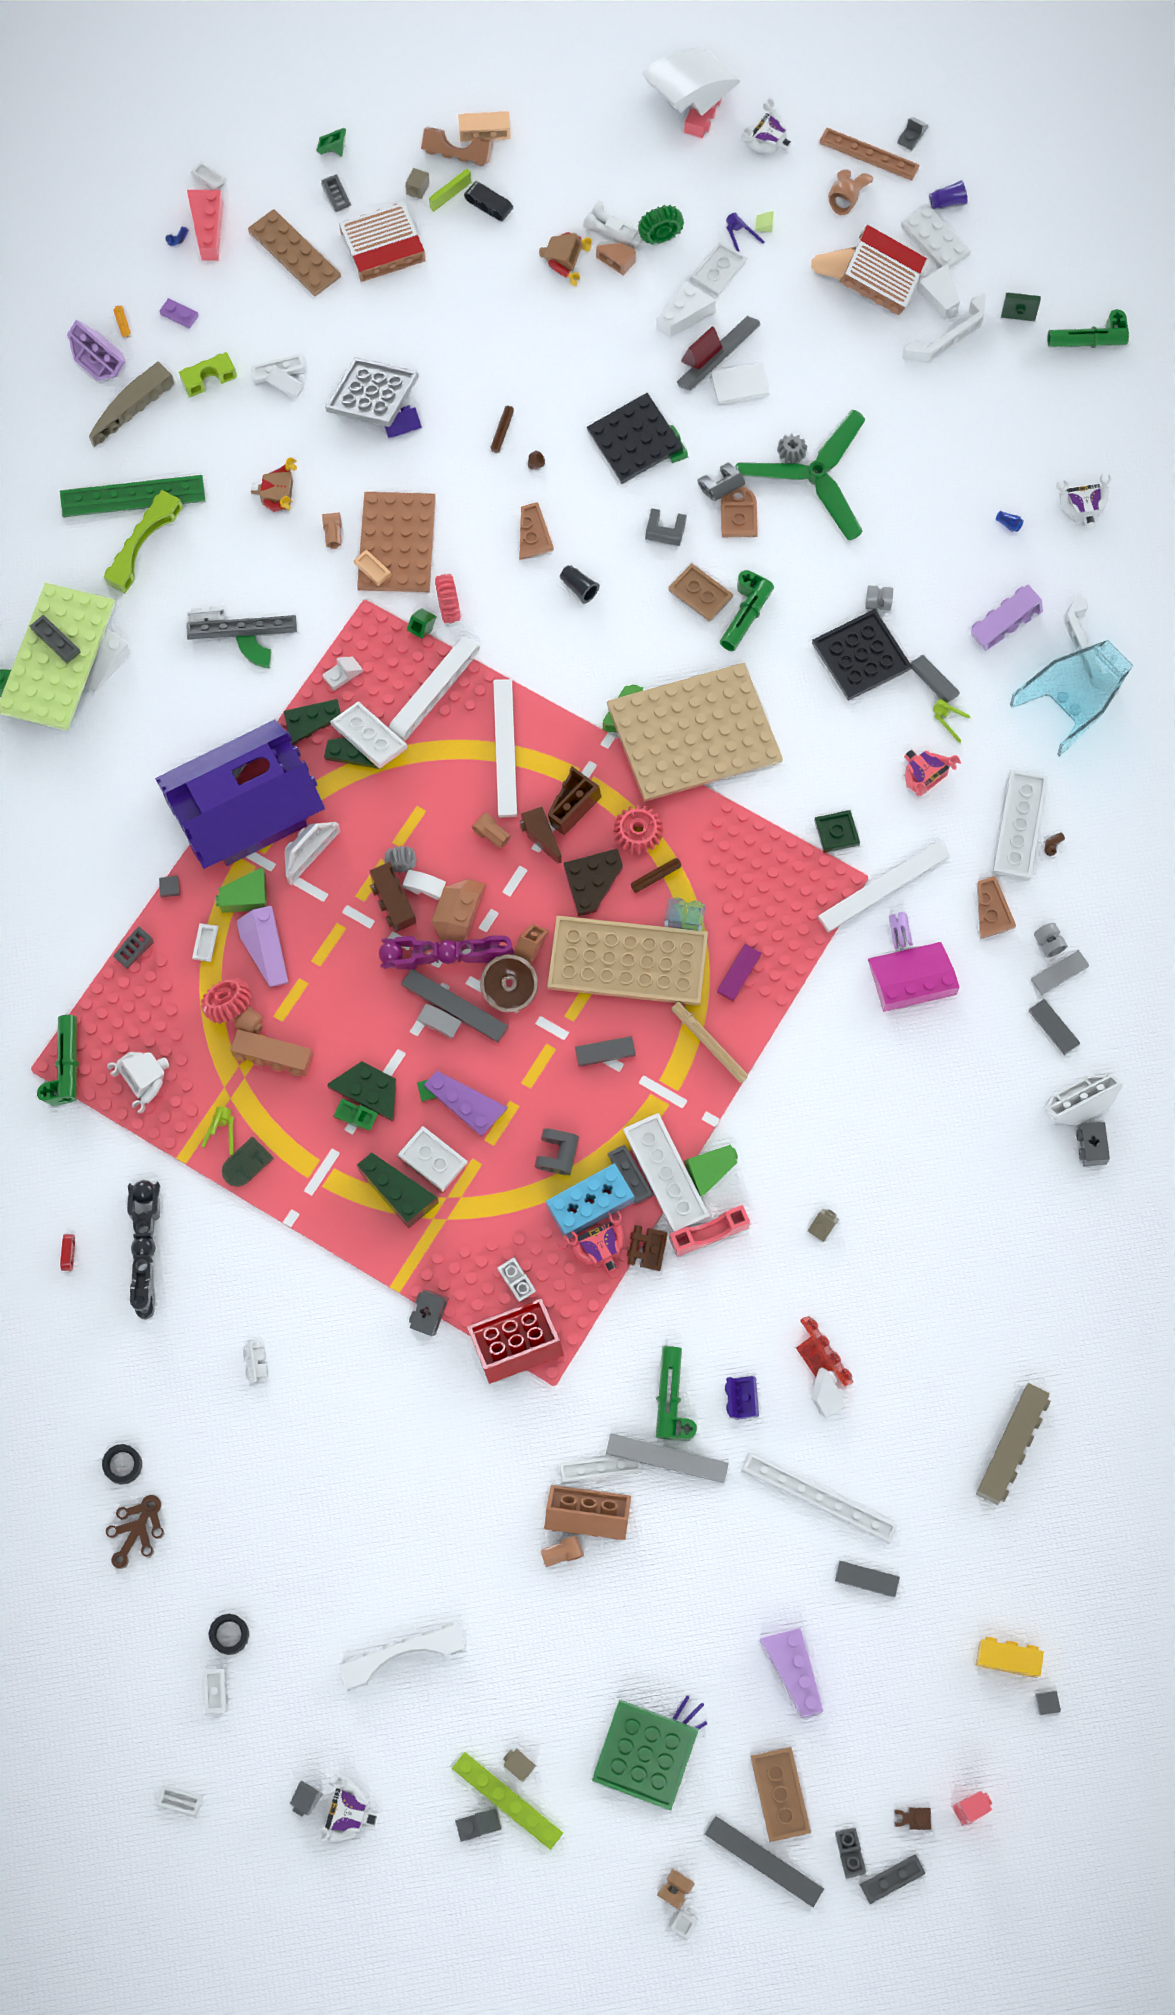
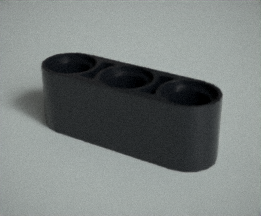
M475 181L464 193V198L467 202L500 222L504 221L514 209L513 204L508 199L478 181Z

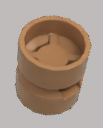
M672 1868L666 1877L667 1884H662L656 1895L680 1910L686 1900L685 1894L691 1892L695 1883ZM673 1887L678 1889V1892L675 1895L671 1893Z

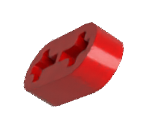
M64 1234L62 1238L60 1268L61 1271H72L75 1255V1235Z

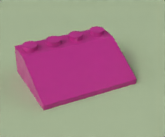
M942 942L868 958L883 1012L954 996L959 991L960 986L955 970Z

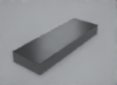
M42 615L30 625V629L66 664L81 653L80 649L46 616Z
M924 655L911 662V669L946 703H949L961 693Z
M1045 999L1029 1009V1013L1064 1056L1080 1045V1041Z
M632 1036L575 1047L579 1067L636 1056Z
M625 1144L607 1153L611 1163L616 1164L632 1191L635 1205L653 1196Z
M839 1561L835 1582L895 1598L900 1576Z
M914 1854L859 1885L870 1905L925 1875L926 1872L917 1855Z

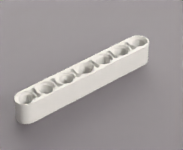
M463 636L392 720L389 729L402 740H406L476 657L480 646L466 636Z

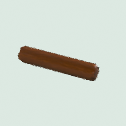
M506 405L490 447L492 452H500L514 413L512 406Z
M674 858L631 883L632 890L637 893L681 868L680 860Z

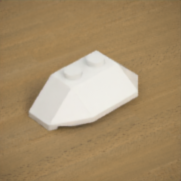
M337 822L309 824L306 829L303 828L299 832L294 842H290L286 846L284 851L286 877L290 885L295 882L341 832Z
M1112 1073L1085 1077L1054 1093L1045 1110L1055 1121L1077 1126L1108 1110L1122 1089L1123 1083Z

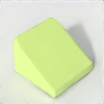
M774 211L756 215L755 231L772 232Z

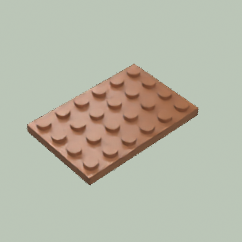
M364 492L360 554L367 549L391 572V576L380 586H377L358 568V590L430 593L435 494Z

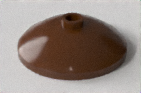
M508 954L498 956L486 965L481 975L480 988L484 999L490 1006L502 1012H515L528 1006L534 999L538 988V979L534 968L527 960L517 955ZM511 979L513 985L507 986L506 980Z

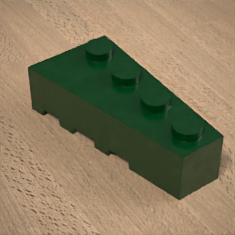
M372 1152L357 1164L361 1175L408 1228L439 1204L437 1196Z

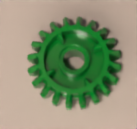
M665 204L662 207L657 206V208L651 209L650 212H646V215L641 216V220L638 221V231L646 244L665 243V241L676 238V234L681 233L680 230L683 229L684 225L683 215L676 206H666Z

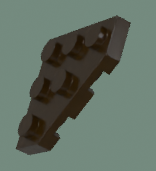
M618 849L563 863L578 916L597 912L617 875L623 869Z

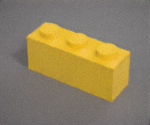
M985 1637V1640L981 1639L979 1641L976 1659L977 1667L1033 1678L1041 1677L1044 1651L1039 1650L1038 1646L1026 1645L1025 1648L1018 1646V1643L1014 1641H1006V1643L997 1642L998 1639L993 1637Z

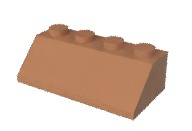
M551 1485L544 1529L591 1535L593 1537L612 1538L614 1540H626L631 1496Z

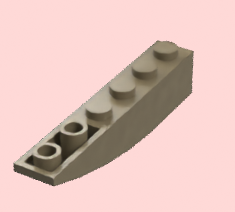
M159 361L134 379L106 408L89 434L93 447L104 442L105 438L115 433L124 423L129 422L134 415L143 411L148 404L157 400L165 391L171 389L174 385L172 374Z

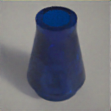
M1001 510L995 518L996 521L1000 522L1011 532H1019L1024 522L1021 516Z

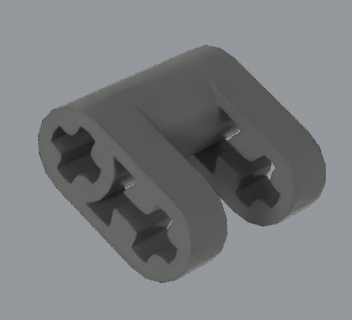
M729 462L720 466V472L724 478L716 483L707 475L697 479L701 491L713 502L745 485L742 474Z
M651 508L645 540L681 546L687 515L678 513L675 527L669 528L658 525L661 510Z
M543 1129L541 1140L559 1145L556 1159L537 1156L534 1167L551 1173L571 1175L579 1136L554 1129Z

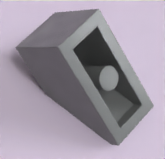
M301 1780L289 1803L293 1806L292 1811L301 1817L304 1814L310 1816L323 1793Z

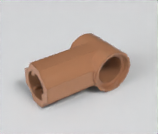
M340 512L322 514L326 547L337 549L341 546L340 529L342 525Z
M484 813L472 825V829L477 835L482 838L486 837L499 849L504 847L511 838L487 813Z
M578 1536L566 1538L560 1541L559 1544L540 1550L546 1568L584 1556Z

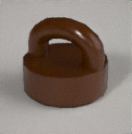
M536 450L529 454L527 465L530 470L540 469L545 465V458L540 451Z

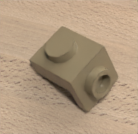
M822 1209L807 1231L824 1242L840 1219L836 1217V1213L832 1210Z

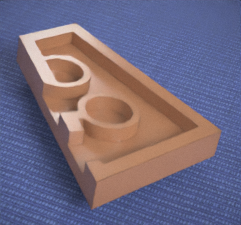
M535 502L521 506L519 560L554 551L539 503Z
M996 876L978 881L977 896L980 940L1015 929L1016 923Z

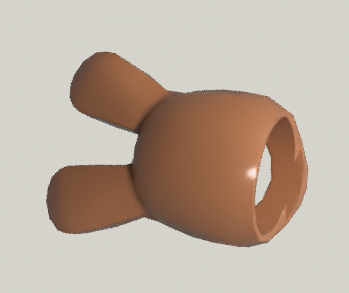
M844 169L837 173V181L832 185L828 194L832 210L838 215L849 214L858 201L860 190L873 182V176L863 173L853 180L850 179V170ZM840 197L850 201V206L847 208L839 207L836 203V198Z

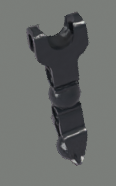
M143 1179L137 1181L134 1185L131 1183L128 1185L127 1213L133 1221V1230L135 1232L133 1234L134 1241L131 1244V1254L134 1261L130 1285V1304L140 1319L146 1320L151 1318L155 1312L153 1266L151 1263H153L152 1257L156 1246L152 1236L154 1234L155 1221L160 1218L159 1193L161 1186L158 1181L153 1184ZM135 1201L144 1205L152 1202V1210L147 1213L137 1214L135 1212ZM144 1226L148 1227L147 1231L143 1233L139 1232L140 1228ZM142 1264H147L145 1270H138ZM149 1307V1311L147 1313L140 1312L141 1310H145Z

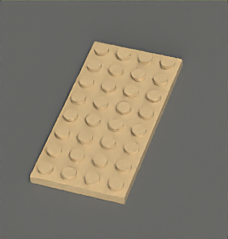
M557 916L548 989L670 1003L680 1002L681 1004L700 1006L708 932Z

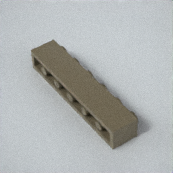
M1027 1383L976 1491V1495L996 1505L1001 1501L1005 1502L1009 1494L1007 1486L1009 1482L1014 1483L1018 1474L1015 1472L1018 1464L1022 1465L1026 1454L1023 1453L1025 1447H1030L1033 1442L1034 1436L1031 1434L1034 1428L1038 1430L1043 1420L1040 1417L1042 1410L1047 1411L1051 1400L1048 1399L1050 1393Z

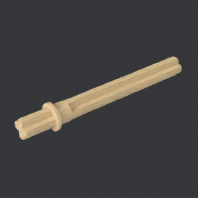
M677 1002L671 1010L682 1021L681 1024H685L740 1083H743L748 1078V1074L693 1017L694 1014L689 1013L680 1002Z

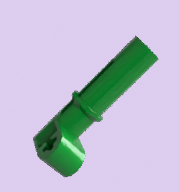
M1120 309L1110 312L1105 328L1092 326L1090 329L1048 330L1047 334L1048 347L1091 346V348H1096V346L1127 345L1129 342L1127 316Z
M749 570L740 572L737 580L738 592L746 596L747 599L740 604V610L719 641L724 649L731 652L736 650L753 621L760 616V610L774 590V585L771 581Z
M61 1015L58 1017L57 1061L55 1062L57 1080L45 1082L37 1090L38 1099L51 1106L64 1105L77 1100V1068L79 1067V1062L77 1061V1017L73 1015Z
M662 1347L659 1396L656 1397L658 1401L656 1438L690 1441L697 1432V1425L692 1419L677 1418L678 1404L681 1402L679 1387L682 1348ZM669 1369H672L670 1411L666 1413ZM677 1422L681 1423L680 1429H684L685 1425H688L692 1431H689V1434L686 1435L681 1430L680 1436H676Z

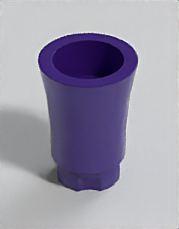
M963 180L930 193L929 201L932 209L967 204L968 196Z

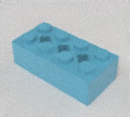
M614 1163L548 1199L546 1207L563 1237L565 1235L569 1239L573 1237L570 1231L578 1234L607 1218L609 1213L612 1215L617 1210L620 1211L634 1203V1195ZM604 1190H610L611 1194L604 1193ZM587 1200H594V1203L591 1204L590 1202H587ZM570 1209H576V1213L570 1212Z

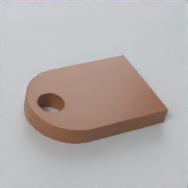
M740 487L721 498L722 537L758 536L757 500L754 493L748 488ZM736 493H740L743 495V497L741 499H737L733 495Z

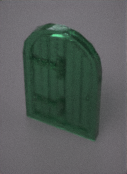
M252 1136L223 1164L222 1177L231 1186H243L251 1181L274 1157Z

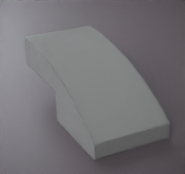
M429 1004L424 1005L416 1019L431 1030L435 1029L450 1039L454 1037L461 1024L460 1020Z

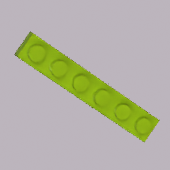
M465 1751L451 1768L549 1850H552L564 1834Z

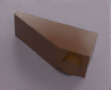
M543 807L521 813L519 824L522 832L526 831L528 838L558 864L562 863L561 853Z

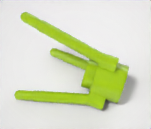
M939 699L932 710L936 713L934 718L939 720L949 733L961 743V739L942 717H948L951 711L965 718H970L971 716Z
M216 1107L212 1122L201 1145L203 1148L206 1146L210 1135L215 1134L217 1126H226L228 1123L229 1153L233 1155L234 1117L230 1116V1109Z

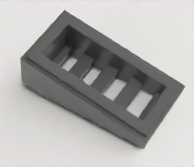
M337 174L321 180V186L335 212L351 206ZM339 195L342 196L341 198L334 200V197H337ZM344 200L345 203L337 206L336 203Z
M138 927L113 957L128 969L154 941L141 927ZM140 936L144 939L143 942L138 939ZM134 942L139 945L138 949L133 945ZM128 948L134 951L133 955L127 950ZM123 953L129 957L128 960L122 956Z

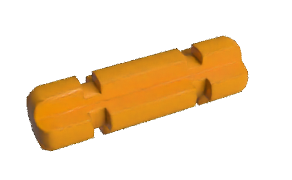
M116 305L113 311L118 327L121 329V336L129 337L131 331L122 306Z

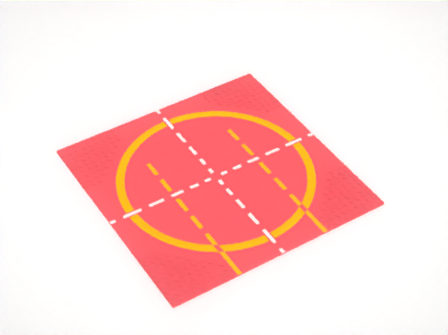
M363 600L285 710L338 699L340 712L342 713L359 701L389 728L392 720L453 647L430 634L421 639L407 631L408 622L368 600ZM353 656L363 669V672L333 691L322 675L337 665V658ZM473 659L406 740H403L407 744L408 749L380 769L325 760L324 754L328 740L345 738L331 725L312 733V736L303 738L294 745L297 746L301 754L299 756L301 762H306L310 776L315 778L318 785L316 789L325 807L324 810L306 819L307 827L309 824L337 822L341 832L292 885L288 883L286 877L284 851L290 842L295 841L301 830L226 866L224 860H221L203 869L190 845L187 847L167 875V877L178 876L180 896L161 898L160 888L157 889L69 1013V1015L77 1017V1061L79 1062V1067L77 1068V1100L412 1302L416 1303L418 1294L427 1289L449 1297L442 1320L469 1336L467 1326L542 1298L560 1339L564 1356L527 1371L548 1384L556 1386L630 1265H627V1252L631 1247L632 1239H630V1236L634 1231V1226H641V1234L646 1235L648 1228L653 1229L663 1211L654 1193L647 1200L637 1205L632 1203L619 1211L622 1217L620 1222L624 1231V1244L622 1250H620V1256L614 1259L618 1268L611 1273H607L603 1264L595 1268L592 1264L587 1265L576 1258L570 1244L564 1240L562 1233L549 1213L546 1201L612 1165L607 1153L624 1144L652 1191L623 1129L659 1113L684 1163L685 1160L700 1154L743 1084L727 1070L685 1024H681L682 1021L671 1010L676 1003L548 989L556 917L566 916L708 932L700 1006L682 1005L689 1013L694 1014L693 1017L749 1074L839 928L838 926L828 933L817 917L862 889L868 881V875L828 853H823V850L704 785L644 802L619 738L513 680L517 817L499 818L494 680L510 678ZM283 712L277 722L285 731H288ZM258 758L247 763L236 778L238 785L267 772L270 767L269 761L265 758ZM571 766H573L599 785L602 798L565 835L550 825L561 853L562 863L558 864L528 838L526 831L522 832L519 821H521V813L543 807L549 822L547 814L556 796L559 795L562 784L570 773ZM637 804L639 809L646 806V811L653 809V814L658 813V819L662 820L661 826L664 827L662 832L663 838L659 839L660 844L654 845V850L648 848L647 854L641 850L640 855L635 850L631 854L629 848L624 851L623 845L618 846V840L614 839L615 834L613 833L614 821L617 820V815H622L623 809L628 812L629 806L636 809ZM484 813L489 814L496 824L511 836L508 843L501 849L486 837L482 838L477 835L472 829V825ZM635 828L634 831L641 832L642 829ZM400 846H409V848L414 849L417 862L413 871L422 872L445 881L444 887L466 879L486 884L467 940L484 939L488 936H507L510 938L512 949L515 951L519 937L531 924L549 931L537 957L530 963L538 979L536 995L528 1006L519 1011H499L490 1006L484 999L480 988V979L487 963H466L456 960L454 963L445 964L441 961L439 963L435 961L431 964L418 965L414 969L508 1025V1030L499 1043L461 1022L452 1039L418 1022L416 1019L425 1004L433 1007L436 1006L401 986L410 970L396 969L395 967L384 969L380 967L383 962L379 958V949L384 944L381 941L384 938L394 939L395 937L414 936L416 940L431 941L432 943L437 941L438 944L441 942L432 924L439 899L436 900L422 892L415 894L401 887L406 876L405 872L400 874L395 872L394 875L398 878L399 885L408 899L415 915L416 923L398 932H395L393 927H389L385 918L387 917L386 911H381L377 902L380 899L378 895L374 896L371 891L370 885H372L369 871L385 864L384 857L388 849ZM618 849L623 869L617 875L597 912L578 916L563 863ZM674 858L680 860L681 868L637 893L632 890L631 883ZM259 868H264L267 906H272L289 982L288 984L269 987L240 939L237 920L250 911L222 913L220 907L216 906V895H219L220 887ZM199 924L218 926L211 962L192 959ZM141 927L152 937L154 943L126 969L113 955L133 931ZM141 936L138 938L141 942L144 941ZM134 942L133 945L138 949L139 945ZM501 942L499 945L507 946V943ZM746 944L762 954L733 1002L718 994L717 990ZM401 947L403 951L401 959L412 958L411 951L413 947ZM128 948L127 950L133 955L134 951ZM465 949L462 953L468 954L471 949ZM427 950L424 954L430 955L433 950ZM125 953L122 954L126 960L129 959ZM231 977L235 979L240 978V980L246 982L252 993V1001L249 1002V1007L253 1008L263 1017L261 1023L263 1028L258 1035L312 1049L313 1058L307 1076L301 1075L297 1077L291 1075L289 1071L282 1070V1072L271 1069L270 1066L264 1065L260 1067L254 1065L252 1061L245 1060V1062L234 1059L230 1050L238 1029L235 1026V1020L231 1019L228 1023L224 1021L219 1024L218 1022L213 1023V1021H210L205 1016L201 1008V1000L204 999L203 995L208 993L207 990L211 989L213 985L218 984L219 981H224L225 978L228 980ZM511 979L506 980V985L512 986L513 981ZM57 1032L31 1067V1071L47 1082L57 1080V1068L55 1067V1062L57 1061ZM632 1036L636 1056L578 1066L576 1046ZM129 1052L143 1054L149 1052L152 1053L156 1061L165 1057L169 1063V1068L163 1070V1084L160 1090L149 1103H145L146 1109L143 1113L137 1112L141 1108V1104H138L135 1108L132 1107L133 1102L140 1101L141 1097H136L121 1073L114 1077L110 1073L115 1068L111 1070L107 1068L109 1063L113 1062L116 1064L117 1060ZM361 1061L396 1078L394 1120L392 1122L378 1114L370 1131L355 1127L333 1117L341 1099L360 1106V1104L327 1087L328 1083ZM436 1071H439L508 1107V1109L481 1137L439 1099L421 1102L417 1082L428 1080ZM216 1107L230 1109V1116L234 1117L233 1155L229 1153L228 1123L226 1126H217L215 1134L210 1135L204 1148L201 1146L212 1122ZM422 1126L468 1161V1164L444 1192L440 1191L398 1157L400 1151ZM543 1129H554L579 1136L571 1175L551 1173L534 1167L537 1156L556 1159L559 1145L541 1140ZM372 1152L437 1196L439 1204L408 1228L361 1175L357 1164ZM604 1190V1193L611 1194L610 1190ZM588 1199L587 1202L593 1204L594 1200ZM570 1209V1212L575 1214L576 1209ZM617 1212L612 1214L613 1219L618 1217ZM607 1217L602 1221L594 1224L593 1226L585 1229L584 1231L578 1233L577 1236L579 1237L595 1228H598L608 1222H611V1220L609 1219V1217ZM642 1241L639 1242L638 1252L644 1244ZM513 1257L536 1290V1292L518 1302L497 1270V1267Z

